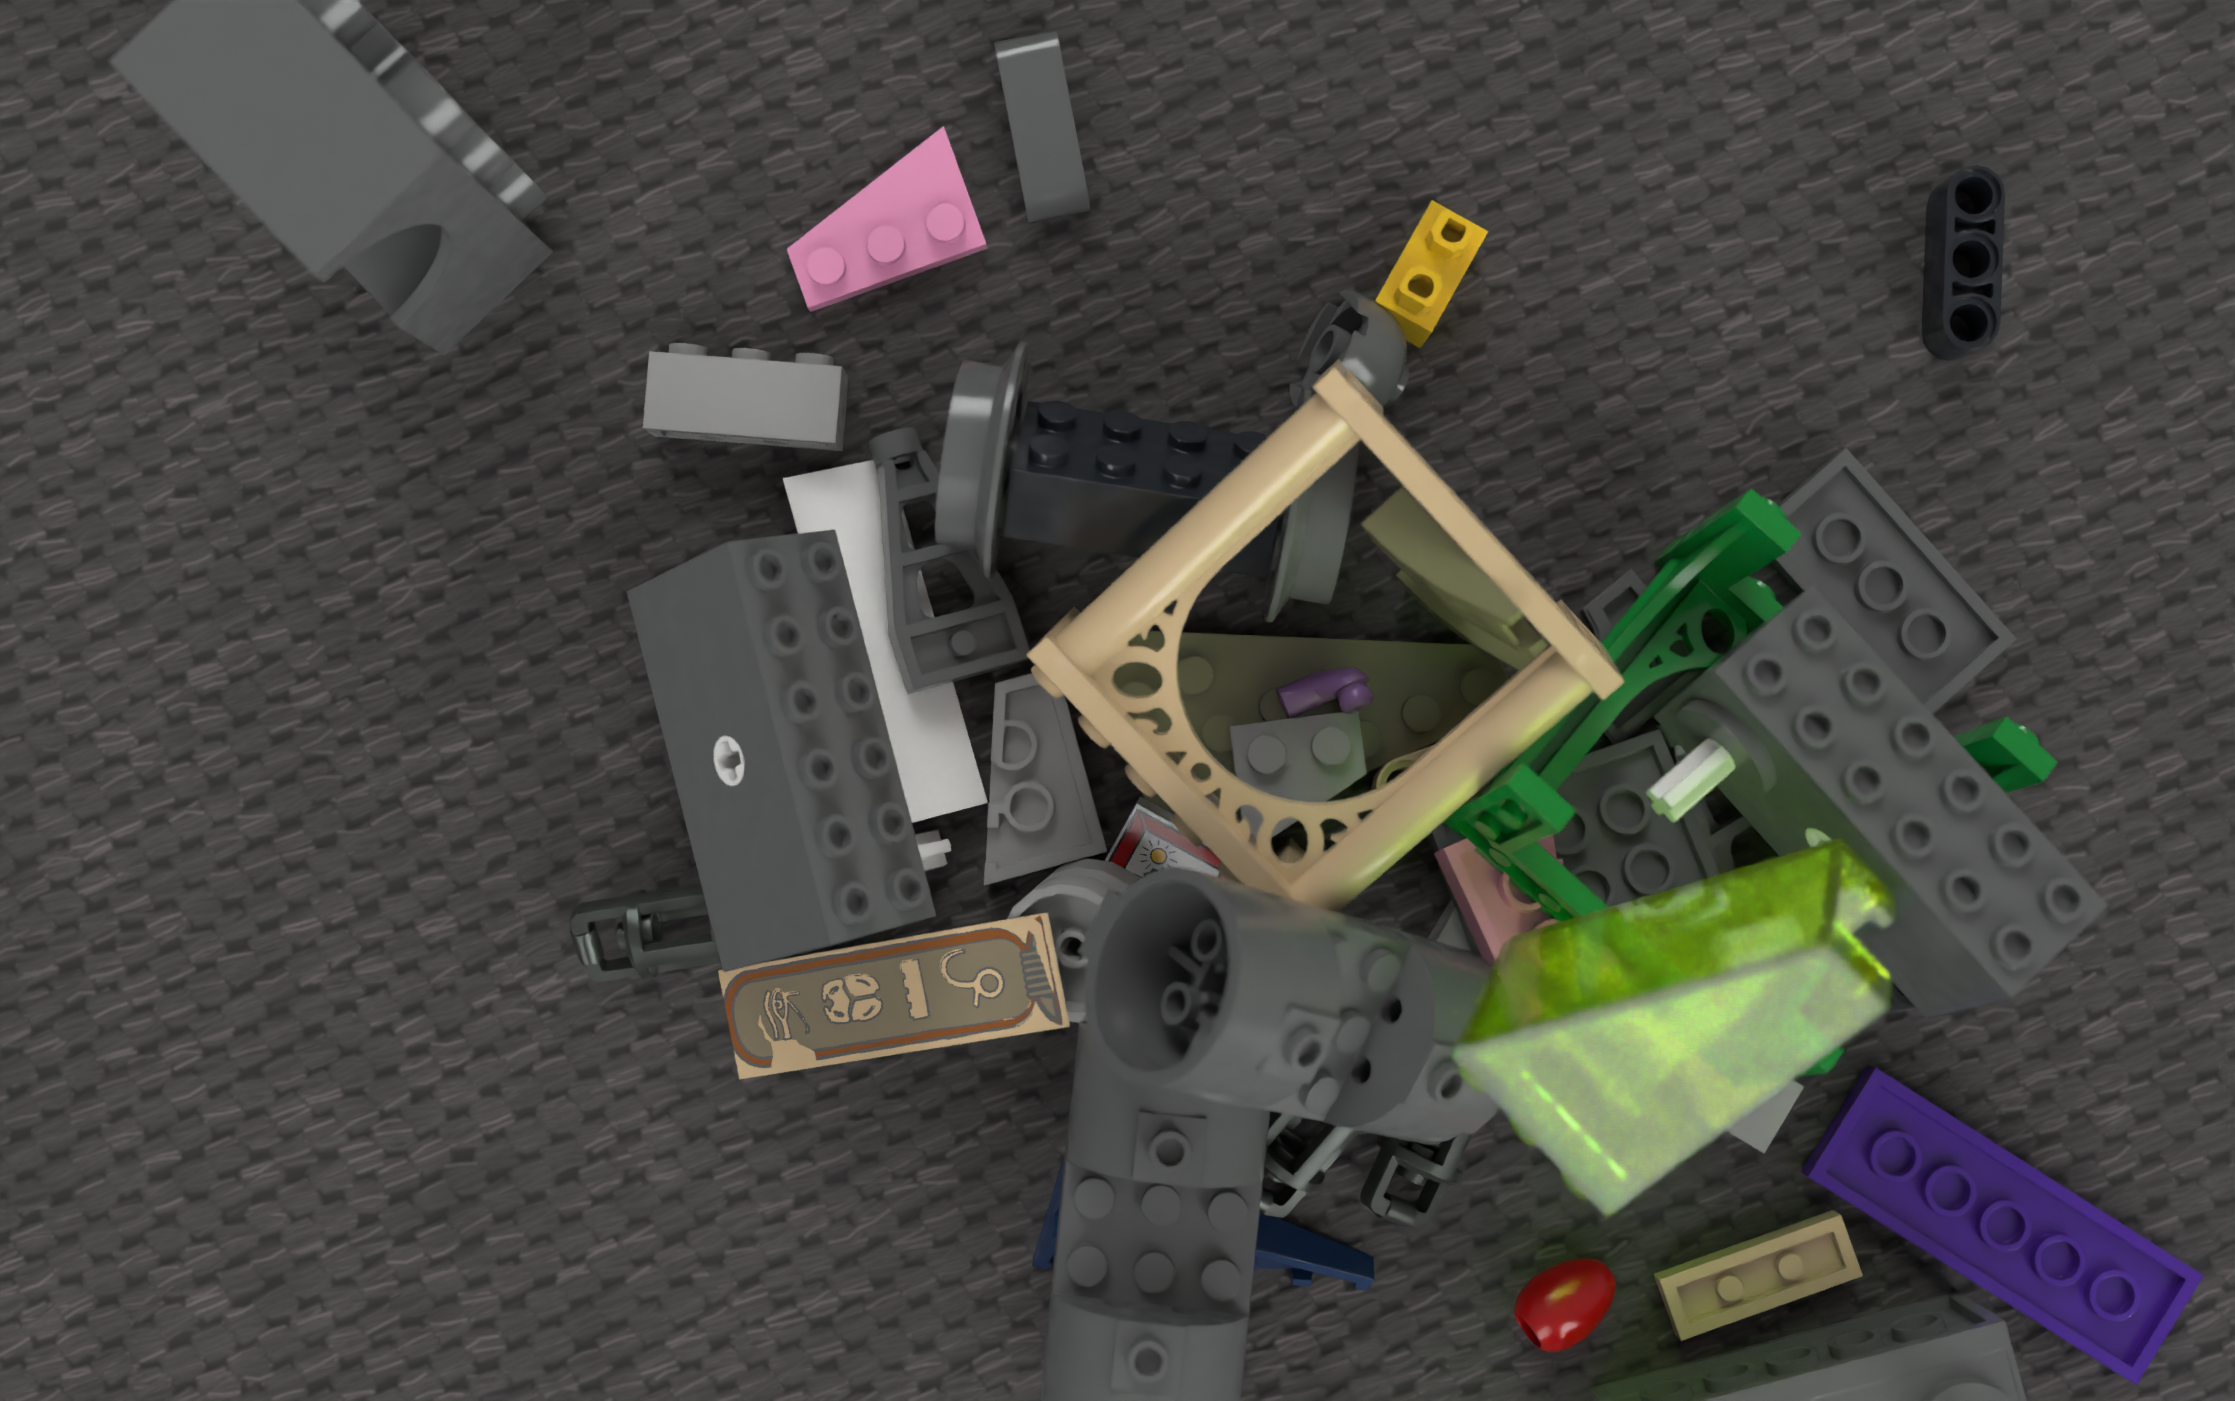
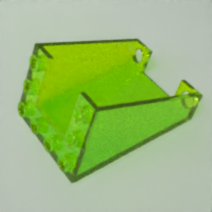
M1837 839L1512 936L1503 944L1452 1050L1451 1056L1457 1061L1458 1068L1464 1079L1477 1091L1487 1092L1507 1112L1510 1122L1518 1135L1528 1144L1539 1146L1560 1167L1562 1176L1572 1191L1583 1199H1591L1608 1217L1889 1008L1891 977L1850 935L1871 918L1882 929L1891 924L1895 918L1896 894L1842 839Z

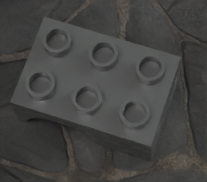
M173 0L109 61L315 277L325 282L338 269L344 266L391 315L390 319L400 329L443 355L449 352L553 253V250L524 221L548 196L460 107L461 105L357 0Z

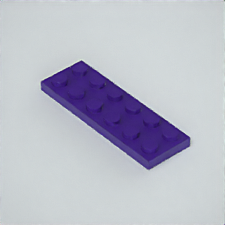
M1868 1064L1801 1170V1173L2135 1385L2138 1384L2204 1277L2201 1273L1911 1089Z

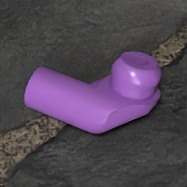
M1354 667L1317 671L1276 689L1278 699L1288 719L1336 698L1339 700L1341 710L1348 714L1368 707L1373 701V693L1366 684L1370 679L1363 671Z

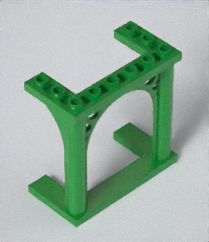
M1752 488L1668 545L1654 562L1661 571L1601 641L1625 682L1604 700L1595 691L1590 693L1443 821L1462 840L1467 838L1476 846L1475 851L1500 874L1506 873L1509 876V882L1532 903L1538 902L1542 906L1539 909L1550 919H1557L1567 928L1582 948L1734 1084L1828 1073L1844 1050L1802 1014L1798 1008L1852 936L1809 890L1722 1005L1719 1006L1540 846L1537 841L1560 832L1574 815L1576 810L1558 795L1556 790L1624 707L1638 693L1655 681L1667 676L1686 671L1707 670L1742 638L1783 608L1776 601L1774 592L1765 583L1751 578L1749 575L1787 553L1802 533L1787 520L1784 511L1775 502L1761 497ZM1706 612L1713 615L1728 629L1729 643L1723 654L1712 652L1703 640L1701 622ZM1680 627H1682V636L1676 633ZM1683 639L1689 653L1686 657L1679 656L1670 650V645ZM1655 659L1657 666L1650 668V663ZM2007 716L1953 736L2005 794L2043 782L2057 764V761L2039 746L2037 737L2029 729L2012 722Z

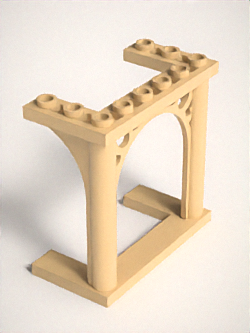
M1338 359L1314 384L1313 388L1317 391L1315 395L1084 611L1080 613L1073 607L1027 654L1035 663L1031 671L1039 684L1053 697L1059 699L1065 695L1082 713L1078 721L1087 735L1103 748L1111 744L1129 763L1125 767V771L1137 788L1151 798L1158 794L1175 812L1171 819L1179 832L1196 847H1199L1204 842L1221 860V863L1218 864V870L1224 879L1336 912L1342 910L1590 693L1595 691L1604 700L1625 682L1604 645L1561 599L1556 603L1383 416V406ZM1362 439L1474 562L1511 599L1550 644L1535 660L1532 659L1395 779L1368 793L1345 800L1331 802L1294 801L1265 793L1241 781L1214 759L1202 744L1189 721L1181 698L1178 681L1179 643L1188 613L1206 583L1313 482ZM1177 600L1173 614L1165 611V608L1171 602ZM1154 624L1161 628L1165 637V644L1159 650L1145 644L1129 643L1138 633L1143 640H1146L1148 632ZM1143 662L1155 667L1160 672L1163 682L1161 687L1150 695L1132 696L1118 689L1114 683L1113 675L1115 670L1125 663ZM1154 708H1161L1170 717L1172 726L1166 732H1156L1154 729H1157L1158 722L1149 717H1141L1139 713L1147 712ZM1175 752L1187 753L1181 759ZM1197 763H1205L1210 767L1211 775L1207 779L1201 780L1192 771V767ZM1218 788H1221L1220 799L1213 793ZM1243 805L1255 807L1263 816V821L1258 829L1257 839L1251 833V825L1246 816H1243L1241 820L1237 818L1236 812ZM1372 809V811L1367 816H1365L1363 819H1360V812ZM1284 818L1298 819L1304 825L1308 835L1306 852L1292 837L1274 852L1271 837L1276 824ZM1328 818L1337 819L1344 823L1347 828L1341 832L1331 834V840L1336 843L1325 851L1323 849L1324 832L1321 823Z

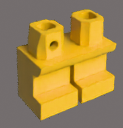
M1433 200L1375 302L1394 315L1402 327L1405 340L1419 348L1422 347L1432 333L1488 233L1487 230Z

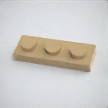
M1834 1210L1654 1274L1674 1333L1681 1341L1863 1276L1842 1216Z

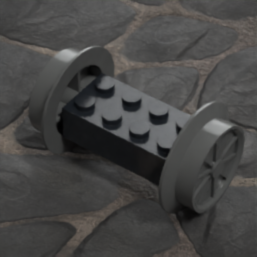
M1020 342L1004 366L963 360L960 366L951 400L941 458L935 516L936 542L938 544L976 549L984 576L991 579L994 577L998 566L1004 537L1140 558L1269 437L1253 431L1237 434L1205 429L1200 424L1190 421L1167 423L1141 419L1137 415L1126 411L1103 413L1077 409L1071 404L1062 401H1047L1044 403L1028 401L1024 415L1029 369L1028 342ZM1302 387L1295 412L1313 396L1310 387ZM1359 441L1219 569L1220 571L1267 578L1264 604L1265 622L1272 623L1288 599L1327 605L1330 603L1339 574L1348 530L1358 462Z

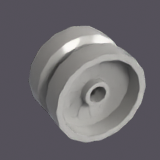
M1086 858L1061 865L1013 906L1007 918L1012 919L1048 912L1070 1022L1080 1023L1087 1021L1085 981L1089 961L1078 951L1108 889L1124 893L1139 880L1137 875L1114 862Z

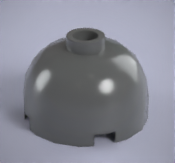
M1345 289L1339 293L1345 301L1339 307L1328 302L1320 310L1308 330L1297 360L1311 355L1310 364L1301 388L1290 383L1289 394L1294 406H1297L1299 394L1303 386L1310 387L1313 395L1317 393L1313 388L1314 384L1338 359L1382 406L1388 401H1395L1406 387L1409 378V368L1405 366L1407 361V345L1402 327L1394 315L1377 302L1355 291Z

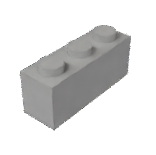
M687 343L669 344L668 353L649 351L643 429L653 436L843 451L849 376L842 366H834L833 357L815 353L796 354L795 363L770 361V352L751 348L733 349L732 358L707 356L708 348Z

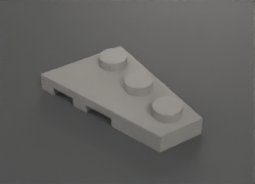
M1032 673L995 683L984 885L1107 852L1065 695L1059 699L1053 697L1039 684Z

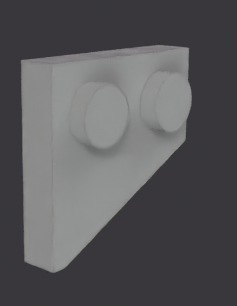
M1338 712L1229 726L1235 776L1248 785L1273 796L1294 801L1326 802L1367 774L1359 712L1352 714ZM1243 805L1239 808L1240 818L1242 819L1243 816L1248 818L1251 825V833L1257 839L1258 829L1263 821V816L1255 807ZM1291 817L1282 819L1276 824L1272 837L1298 821V819Z

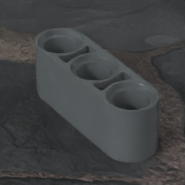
M1057 31L994 42L1028 223L1090 211L1085 174Z

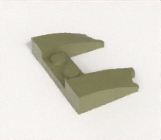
M1403 486L1361 523L1373 543L1402 569L1396 576L1403 587L1440 623L1474 647L1517 671L1521 670L1532 659L1535 660L1548 648L1543 638L1522 618L1524 615L1522 611Z

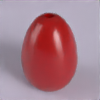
M1592 1258L1572 1259L1551 1266L1531 1278L1521 1289L1514 1305L1515 1319L1525 1335L1538 1349L1547 1352H1558L1571 1348L1585 1340L1607 1314L1616 1291L1615 1277L1602 1261Z

